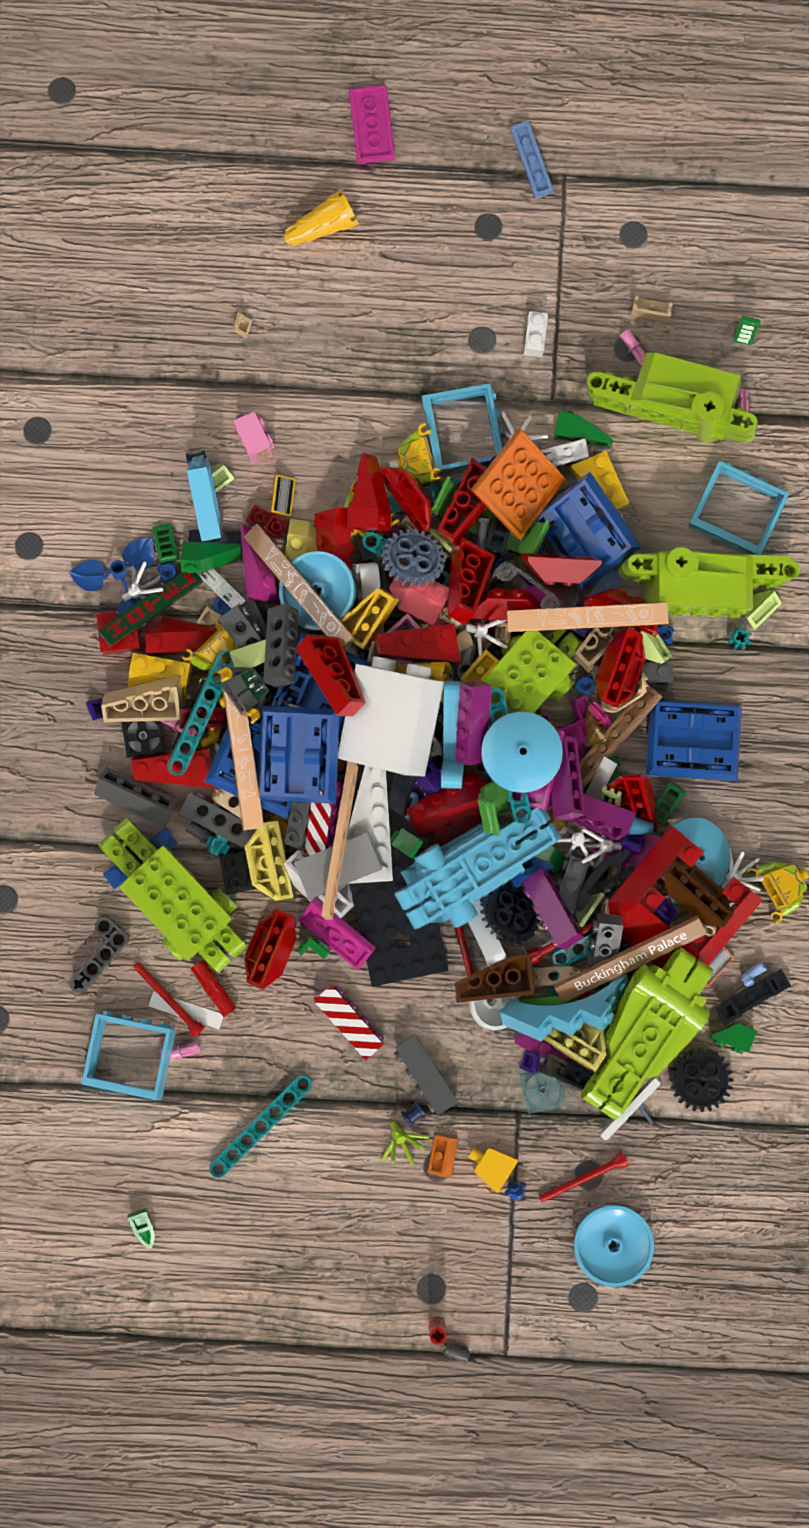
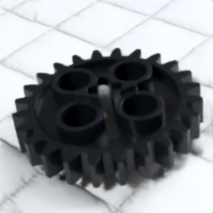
M511 882L499 886L496 890L482 897L484 901L480 905L484 909L480 913L485 914L482 921L488 922L485 928L491 927V935L496 933L497 940L503 937V943L510 941V944L513 945L515 942L518 944L523 941L526 942L534 936L535 931L539 929L537 925L541 920L537 918L540 915L532 907V899H529L523 891L525 887L523 886L521 889L515 888L514 885H511Z
M699 1047L698 1053H696L694 1048H691L690 1055L684 1051L685 1058L683 1059L678 1056L677 1058L680 1063H673L676 1070H670V1073L674 1074V1077L669 1078V1081L674 1082L670 1089H676L673 1096H680L679 1103L686 1101L685 1108L692 1105V1111H696L697 1107H699L700 1112H704V1107L708 1111H712L711 1105L719 1108V1101L725 1103L723 1096L730 1097V1094L726 1092L727 1089H733L732 1086L728 1085L729 1082L734 1081V1079L728 1077L733 1071L726 1070L730 1064H723L722 1062L725 1057L717 1058V1051L711 1055V1049L707 1048L705 1053L702 1047ZM691 1064L695 1065L696 1072L693 1075H688L687 1067ZM713 1064L716 1071L713 1075H708L706 1069L709 1065ZM702 1075L704 1078H718L719 1081H703L701 1085L697 1081L685 1082L684 1078H700ZM694 1084L696 1086L695 1094L688 1095L687 1087ZM714 1084L716 1092L713 1095H708L707 1087Z

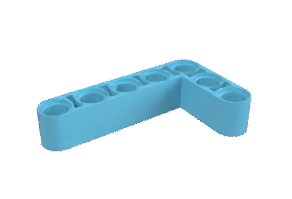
M444 681L441 788L462 789L464 764L455 760L460 683L464 681Z

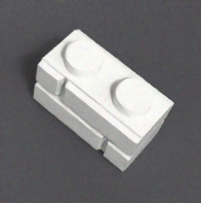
M529 312L523 355L543 357L548 320L547 313Z

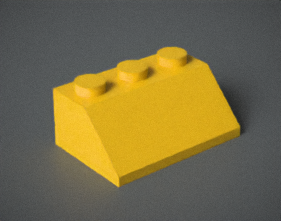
M133 653L129 669L128 688L180 675L185 704L193 666L190 663Z

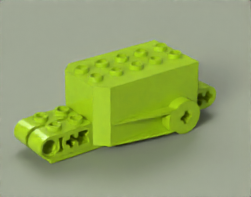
M653 352L646 353L637 382H634V379L630 377H616L611 372H593L587 378L588 395L593 401L594 406L695 434L699 440L706 443L716 440L722 441L725 438L749 443L756 436L757 418L753 414L748 413L746 409L739 407L734 409L739 396L741 375Z
M678 547L672 551H658L656 555L634 554L620 564L618 572L624 580H632L635 584H644L645 603H667L668 614H672V616L691 615L692 617L710 616L713 618L728 616V618H740V615H746V612L753 609V588H759V585L766 586L767 589H776L778 586H782L798 577L800 567L795 561L791 560V556L692 552L688 548Z
M682 947L677 948L672 953L662 969L650 963L641 965L632 976L617 1006L613 1008L614 1019L604 1029L607 1055L584 1087L581 1098L613 1120L617 1119L621 1113L623 1114L645 1079L658 1076L707 1022L710 1009L704 1005L707 1000L699 994L712 976L713 969L701 960L696 959L694 955Z

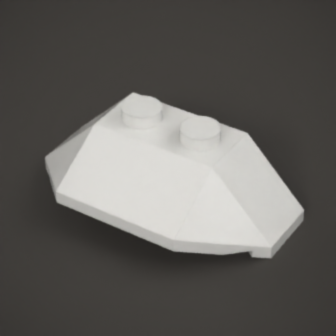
M297 850L284 865L292 884L308 899L294 862L311 855ZM350 884L338 887L334 913L342 918L354 906ZM325 893L308 900L311 902L314 898H317L320 902L324 903Z

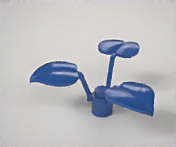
M146 537L128 544L122 552V558L125 562L121 560L113 561L106 574L104 566L99 561L88 560L69 571L70 575L80 588L94 592L100 590L103 587V579H107L112 574L113 578L122 581L127 593L128 586L124 579L127 576L126 567L130 568L133 565L135 569L140 570L144 561L147 562L145 569H148L155 560L153 539ZM138 597L137 599L132 598L127 602L122 600L118 606L119 616L143 599Z

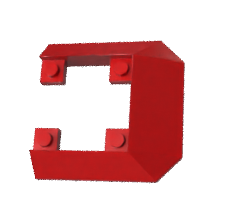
M672 825L608 900L609 914L622 915L623 931L621 938L632 947L671 928L654 914V911L665 900V897L652 887L653 884L677 856L692 867L704 853L703 850ZM734 876L721 890L724 895L734 902L730 907L734 915L723 928L717 927L714 935H704L681 946L694 955L696 959L701 960L707 965L711 963L763 901ZM675 950L650 962L662 969Z

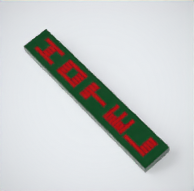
M180 573L160 587L163 588V591L151 593L102 627L98 633L112 647L203 583V580L197 573Z

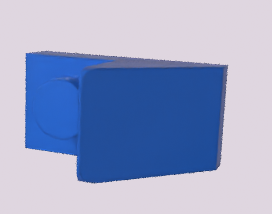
M534 856L522 864L526 871L518 874L512 880L515 888L522 886V881L539 869L550 873L554 867L551 863Z

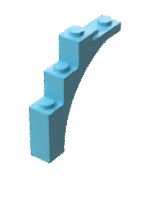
M627 974L614 978L607 987L594 995L568 1004L539 1006L510 999L500 1011L503 1025L541 1042L550 1034L552 1028L573 1036L582 1027L583 1023H586L604 1031L608 1024L612 1023L614 1019L613 1008L617 1006L618 1001L624 995L629 985Z

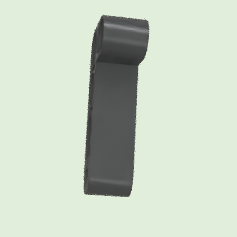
M102 917L95 923V930L105 941L70 980V988L76 993L87 991L129 943L130 938L127 932L110 918ZM103 921H107L110 925L109 930L106 932L100 928ZM117 934L124 936V942L121 945L115 942ZM106 948L111 951V957L108 960L102 957V951ZM92 963L98 967V971L94 975L89 972V966ZM85 975L91 978V980L85 979L82 985L84 987H76L78 985L76 981L82 980Z

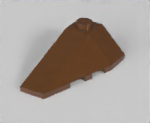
M530 954L508 957L455 982L456 1003L535 994Z

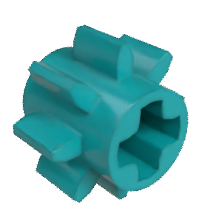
M736 626L734 628L735 633H728L731 637L728 644L732 643L734 650L737 647H741L744 650L745 644L750 645L752 643L748 640L752 633H747L746 627L739 630ZM739 635L740 637L743 636L744 639L740 641L736 640V637Z
M218 834L214 838L209 836L206 845L209 846L207 851L218 857L222 853L227 855L230 846L227 845L229 840Z

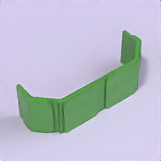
M451 477L445 479L432 507L433 513L440 518L444 517L456 490H458V486L451 482ZM487 507L479 518L490 519L488 523L489 536L495 515ZM477 520L468 532L478 535L480 522ZM546 520L545 523L534 522L521 540L517 539L510 532L506 549L518 554H537L550 527L549 521Z
M493 781L481 788L478 804L484 832L499 836L500 831L497 817L511 811V807L508 802L507 790Z

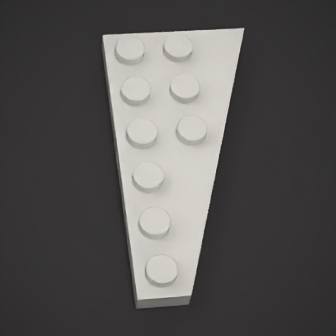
M366 765L346 841L368 832L382 870L348 884L393 881L386 770Z

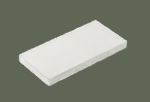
M658 1075L650 1078L636 1093L625 1112L621 1113L617 1119H611L602 1128L600 1136L604 1140H608L661 1084V1077Z

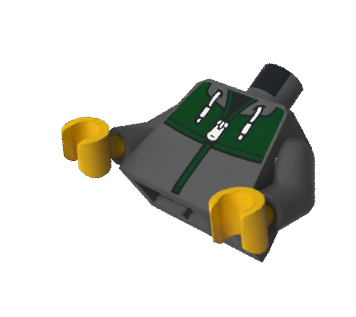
M225 667L217 671V673L223 675L221 680L223 683L220 685L241 716L245 714V717L250 716L252 718L251 723H254L260 718L261 706L265 705L267 700L265 695L269 692L265 685L266 683L263 682L264 671L257 674L255 669L248 670L245 667Z

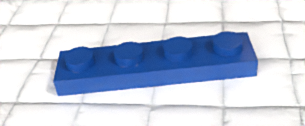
M167 827L149 839L158 850L162 846H168L171 849L178 844ZM131 852L141 864L144 863L134 852ZM116 864L103 873L114 890L128 879Z

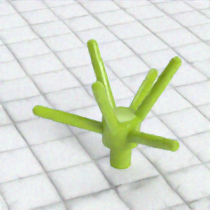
M393 1121L390 1123L393 1139L381 1160L384 1161L392 1149L391 1163H394L397 1144L401 1143L410 1164L414 1166L415 1163L404 1141L408 1140L418 1148L423 1149V1145L412 1138L429 1139L430 1136L405 1133L404 1129L399 1127L397 1121Z

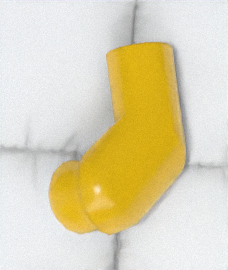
M221 727L209 728L208 736L200 740L201 745L209 747L220 739Z

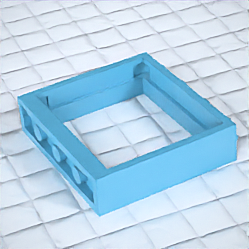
M490 384L422 396L425 422L429 423L426 427L427 430H432V433L428 435L432 459L435 468L443 470L439 474L465 470L468 468L470 460L447 465L442 464L431 406L433 404L485 395L496 455L505 446L501 443V438H503L502 426H498L497 419H500L499 409L494 407L496 393L494 389L491 390ZM493 456L475 460L481 465L487 466Z
M204 455L192 457V461H189L187 474L201 541L221 538L222 521L209 457L204 458Z
M719 461L688 527L745 554L761 555L790 493L785 492L786 490L782 489L781 486L768 484V481L764 478L751 476V473L744 469L738 470L733 468L731 463ZM719 473L778 500L758 545L699 519Z
M103 1010V1014H96L81 1084L152 1100H162L176 1029L170 1028L171 1024L159 1022V1025L152 1024V1020L140 1018V1021H135L133 1016L122 1014L121 1017L114 1016L115 1013ZM106 1021L166 1034L155 1090L95 1077Z

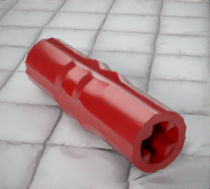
M204 959L190 968L223 1018L237 1009L225 988Z
M439 1316L431 1318L428 1326L430 1340L435 1345H441L447 1338L445 1321Z

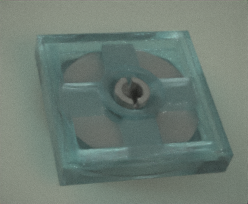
M541 1070L535 1071L534 1074H520L519 1077L527 1114L566 1106L562 1083L540 1073Z

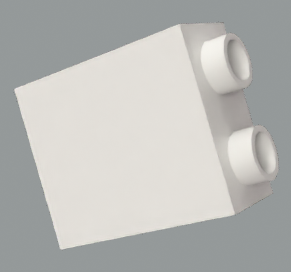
M373 656L371 666L356 664L354 675L366 703L353 717L345 716L338 759L403 775L425 776L444 682L429 679L432 668L408 664L406 674L395 672L397 661Z

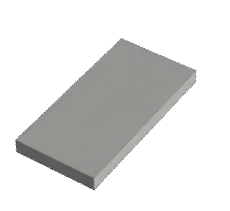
M368 832L346 841L338 887L382 870ZM333 847L294 862L308 899L326 892Z

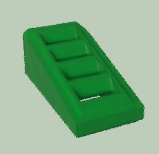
M742 316L735 328L733 341L751 345L761 320Z
M168 523L152 527L160 564L180 561L172 524ZM169 530V533L158 535V531ZM170 537V540L159 541V539ZM163 545H172V547L161 549ZM173 551V554L163 556L162 554L165 552Z
M669 781L656 801V808L666 814L663 817L657 813V821L665 825L686 793L685 789L672 781ZM671 788L672 790L677 792L679 796H675L668 790ZM667 795L675 802L671 803L670 801L665 799L664 796ZM660 802H663L664 804L669 806L670 810H667L666 808L661 806Z

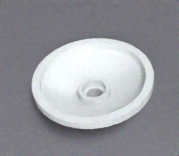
M521 996L489 999L488 1003L487 1000L469 1002L470 1011L474 1020L483 1028L501 1030L507 1027L503 1025L500 1016L501 1009L510 999L519 1001Z

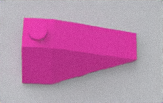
M242 525L240 530L247 599L279 605V584L276 575L244 539V536L252 527Z

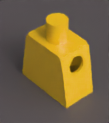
M489 1146L484 1153L473 1147L468 1155V1158L477 1163L473 1171L497 1193L518 1162L517 1158Z

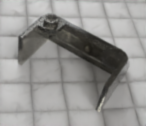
M521 555L500 564L486 581L483 590L485 594L489 590L501 588L505 582L512 581L519 573L547 594L541 602L542 609L573 608L579 600L577 591L571 586L563 585L561 582H555L554 585L544 584L543 580L536 577ZM555 630L537 631L546 639H549Z

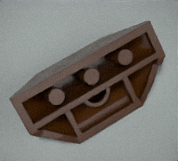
M674 860L664 871L663 877L668 896L691 917L698 915L701 923L723 928L734 915L727 896L721 892L722 889L695 864L690 867L685 862Z

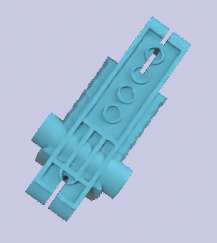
M531 807V819L525 824L516 823L514 819L502 826L498 823L499 836L485 833L483 823L481 822L441 847L438 844L433 845L416 855L414 863L401 871L408 885L394 894L403 910L416 905L405 913L413 928L418 929L428 923H442L448 920L456 928L475 918L478 912L473 905L474 902L488 895L491 891L496 890L518 874L525 872L526 870L522 865L524 862L550 847L561 838L554 823H547L551 819L548 812L544 809ZM525 811L518 815L517 818L524 821L527 819L528 814Z

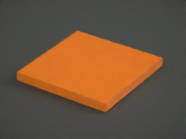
M517 429L472 487L471 491L517 539L521 540L567 479L522 429Z

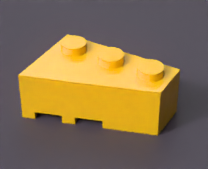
M606 451L570 466L569 472L577 480L591 472L618 512L628 507L629 501Z
M377 588L359 603L355 609L346 614L341 621L355 637L352 642L362 649H369L372 641H374L373 637L380 632L399 599L386 590Z

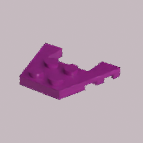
M587 695L570 701L576 721L557 729L564 731L565 736L577 738L579 761L592 748L591 731H588L587 720L590 719L589 712H586ZM547 712L539 714V716L550 722Z

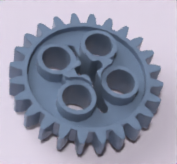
M407 528L405 534L402 530H399L398 535L393 533L392 538H388L386 544H384L381 555L383 557L382 564H386L384 570H390L389 577L395 575L396 582L401 579L402 585L409 582L410 587H412L413 583H416L419 588L422 582L425 586H428L429 581L434 583L435 578H439L446 561L444 559L445 552L441 551L442 545L436 546L437 539L432 541L431 534L426 537L424 536L425 531L418 534L417 529L414 530V533H411L409 528Z

